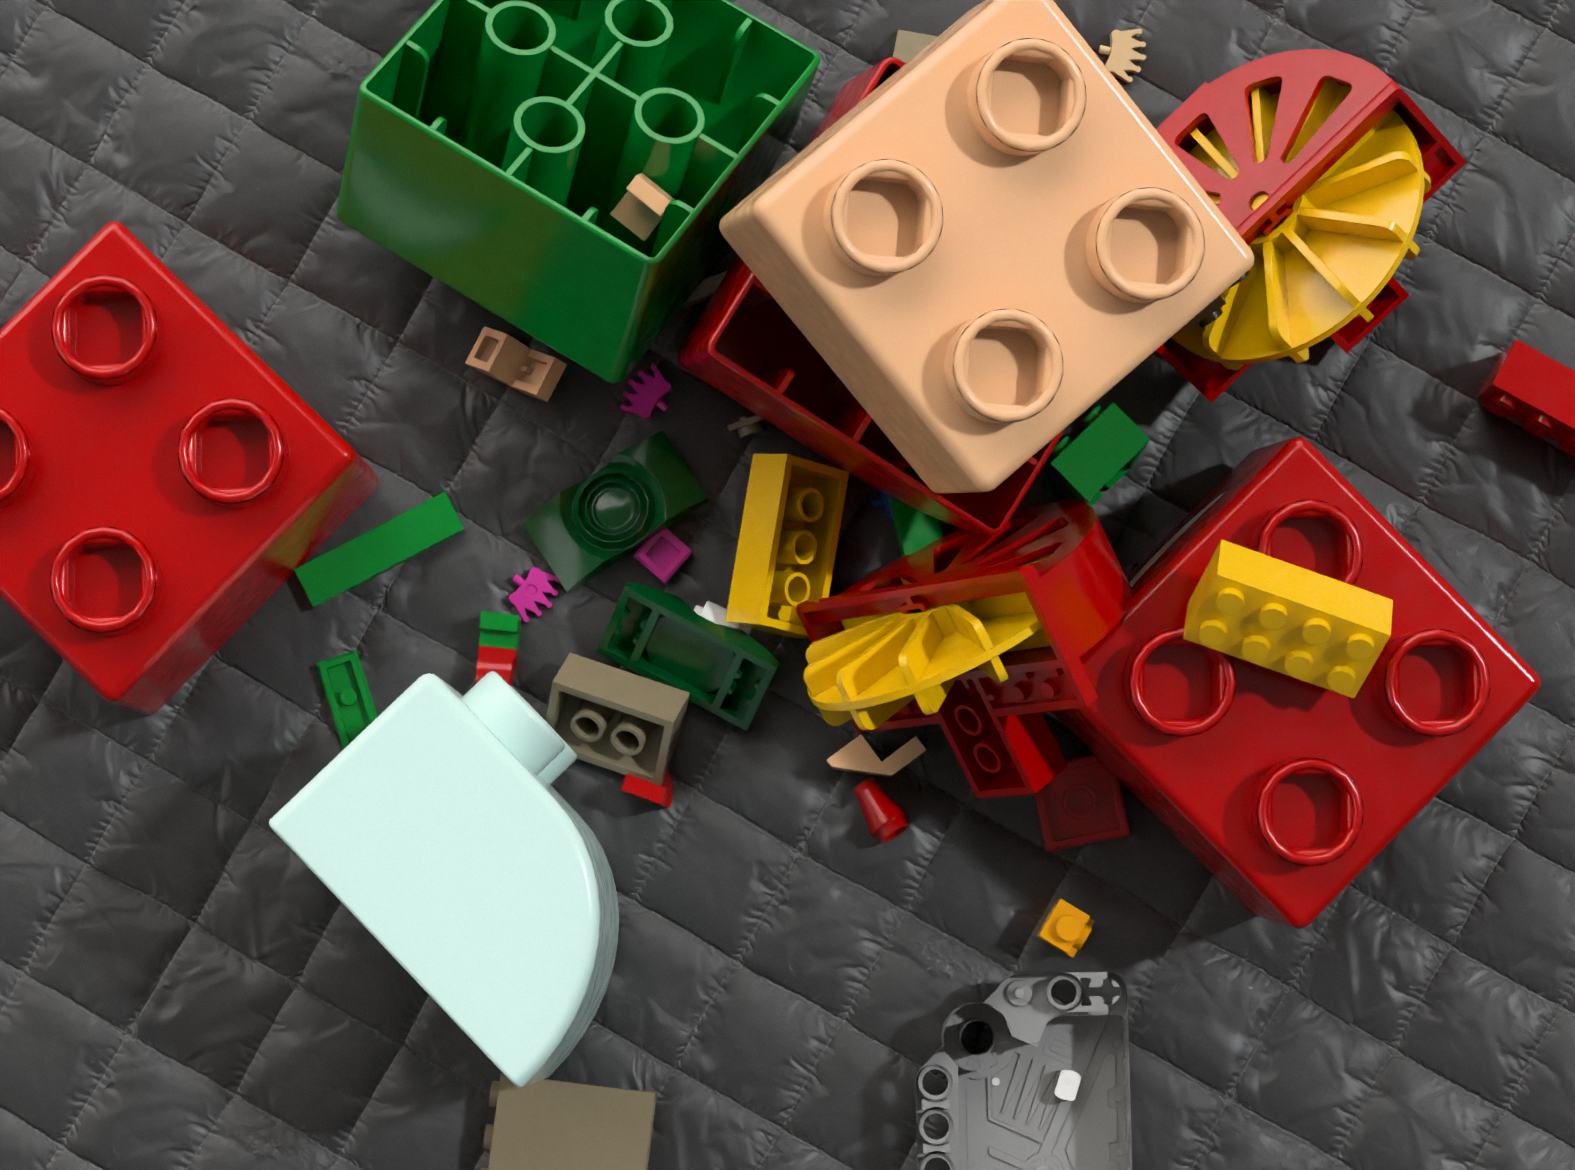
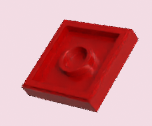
M1096 755L1066 760L1068 767L1034 794L1046 852L1130 835L1119 779Z

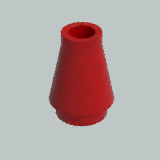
M874 777L863 781L853 789L872 837L877 836L883 844L896 838L910 826L906 819L908 813L878 784Z

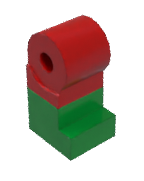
M481 611L475 684L488 672L495 671L508 685L513 686L523 620L519 615Z

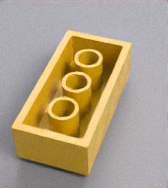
M753 454L725 622L784 637L810 639L796 612V608L804 601L829 597L849 472L790 454Z
M1221 539L1187 604L1183 639L1354 699L1391 636L1393 600Z

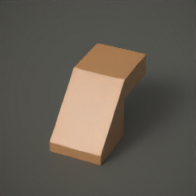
M640 173L627 186L628 192L610 215L641 240L646 241L650 239L661 224L668 203L675 199L643 173Z
M485 326L465 362L470 367L526 395L546 402L551 397L567 364L556 357L530 349L512 336Z
M860 734L828 758L826 762L831 769L891 778L925 753L926 749L915 736L881 762Z

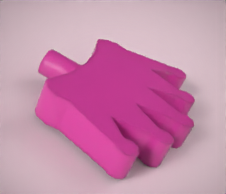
M655 364L650 366L654 372V377L645 374L642 370L638 372L645 385L634 382L633 379L628 380V384L634 388L637 394H629L627 391L623 392V397L628 399L634 406L626 407L622 404L620 406L621 411L641 416L645 420H651L656 407L664 412L669 409L670 405L662 399L672 392V387L669 382L665 381Z
M532 567L526 580L518 574L513 577L512 581L519 588L509 595V600L515 605L524 622L528 623L530 618L526 614V609L536 613L538 617L542 616V612L538 609L536 602L547 606L549 609L553 607V604L548 601L543 592L557 597L559 592L554 590L548 581H556V583H560L555 575Z

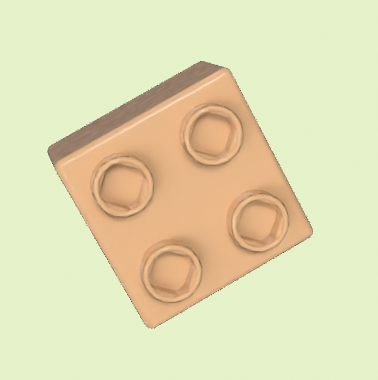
M985 0L969 10L724 215L719 224L720 232L929 489L938 494L989 492L995 489L1249 271L1254 264V254L1250 247L1053 0Z

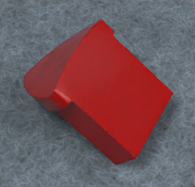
M668 767L661 786L626 774L621 790L669 808L672 805L673 782L670 769Z

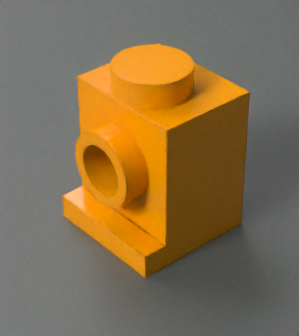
M1060 898L1055 902L1036 937L1073 958L1085 943L1095 921L1090 919L1088 914Z

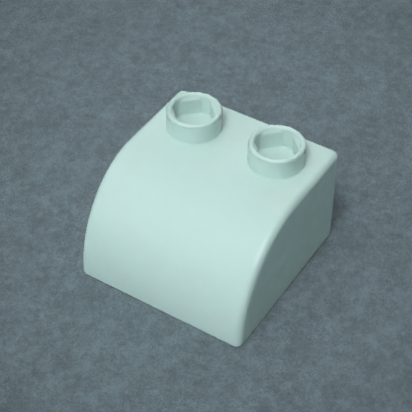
M488 672L464 696L435 674H423L269 820V826L516 1087L523 1088L548 1078L568 1057L586 1032L607 990L614 967L619 932L618 899L614 878L604 850L593 831L568 802L550 785L577 759V754L497 672Z

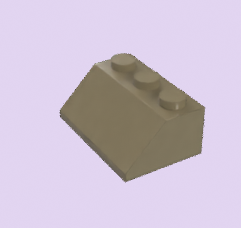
M569 653L552 681L545 721L577 754V759L624 775L630 774L661 786L684 724L690 693Z

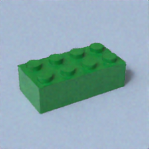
M1114 402L1106 410L1098 405L1080 423L1081 426L1078 428L1074 440L1066 436L1051 451L1044 465L1045 468L1041 471L1045 476L1040 487L1054 501L1073 498L1074 501L1083 502L1092 507L1103 496L1099 490L1103 486L1109 490L1136 464L1150 442L1148 436Z

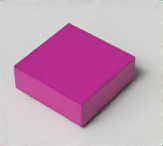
M664 529L645 542L633 556L666 585L692 556L693 551L668 529Z

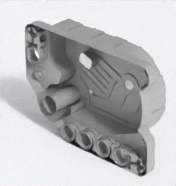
M1111 972L1018 973L1006 978L983 1003L963 1004L949 1014L941 1032L943 1045L920 1068L916 1075L917 1170H924L926 1163L936 1157L947 1161L950 1170H1132L1128 995L1126 983L1120 976ZM1089 978L1087 987H1101L1103 979H1110L1111 986L1119 988V995L1111 997V1004H1104L1103 997L1088 996L1090 1005L1082 1006L1081 1002L1084 991L1080 979ZM1058 980H1068L1075 986V998L1067 1005H1059L1051 996L1052 986ZM979 1020L985 1022L991 1029L992 1042L988 1049L982 1053H969L962 1045L961 1033L968 1023ZM934 1069L944 1072L948 1080L947 1088L938 1095L927 1093L922 1084L924 1075ZM935 1113L945 1116L949 1124L948 1132L939 1139L928 1137L923 1129L925 1119Z

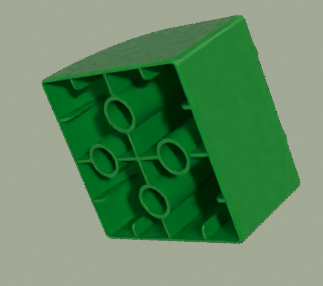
M437 0L359 86L338 198L337 216L342 223L551 347L556 352L561 353L607 382L613 384L620 383L627 377L694 292L729 244L720 232V220L769 177L806 100L820 64V57L811 48L728 0ZM640 173H643L675 199L668 203L661 224L650 239L646 241L641 240L610 215L628 192L627 186Z

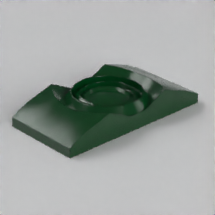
M661 431L618 453L599 471L584 481L559 492L526 519L522 525L569 594L642 546L653 536L669 528L710 500L665 433Z
M630 582L625 586L596 650L650 680L689 692V701L745 731L749 728L780 665V662L765 647L743 630L715 624L698 615L679 596Z

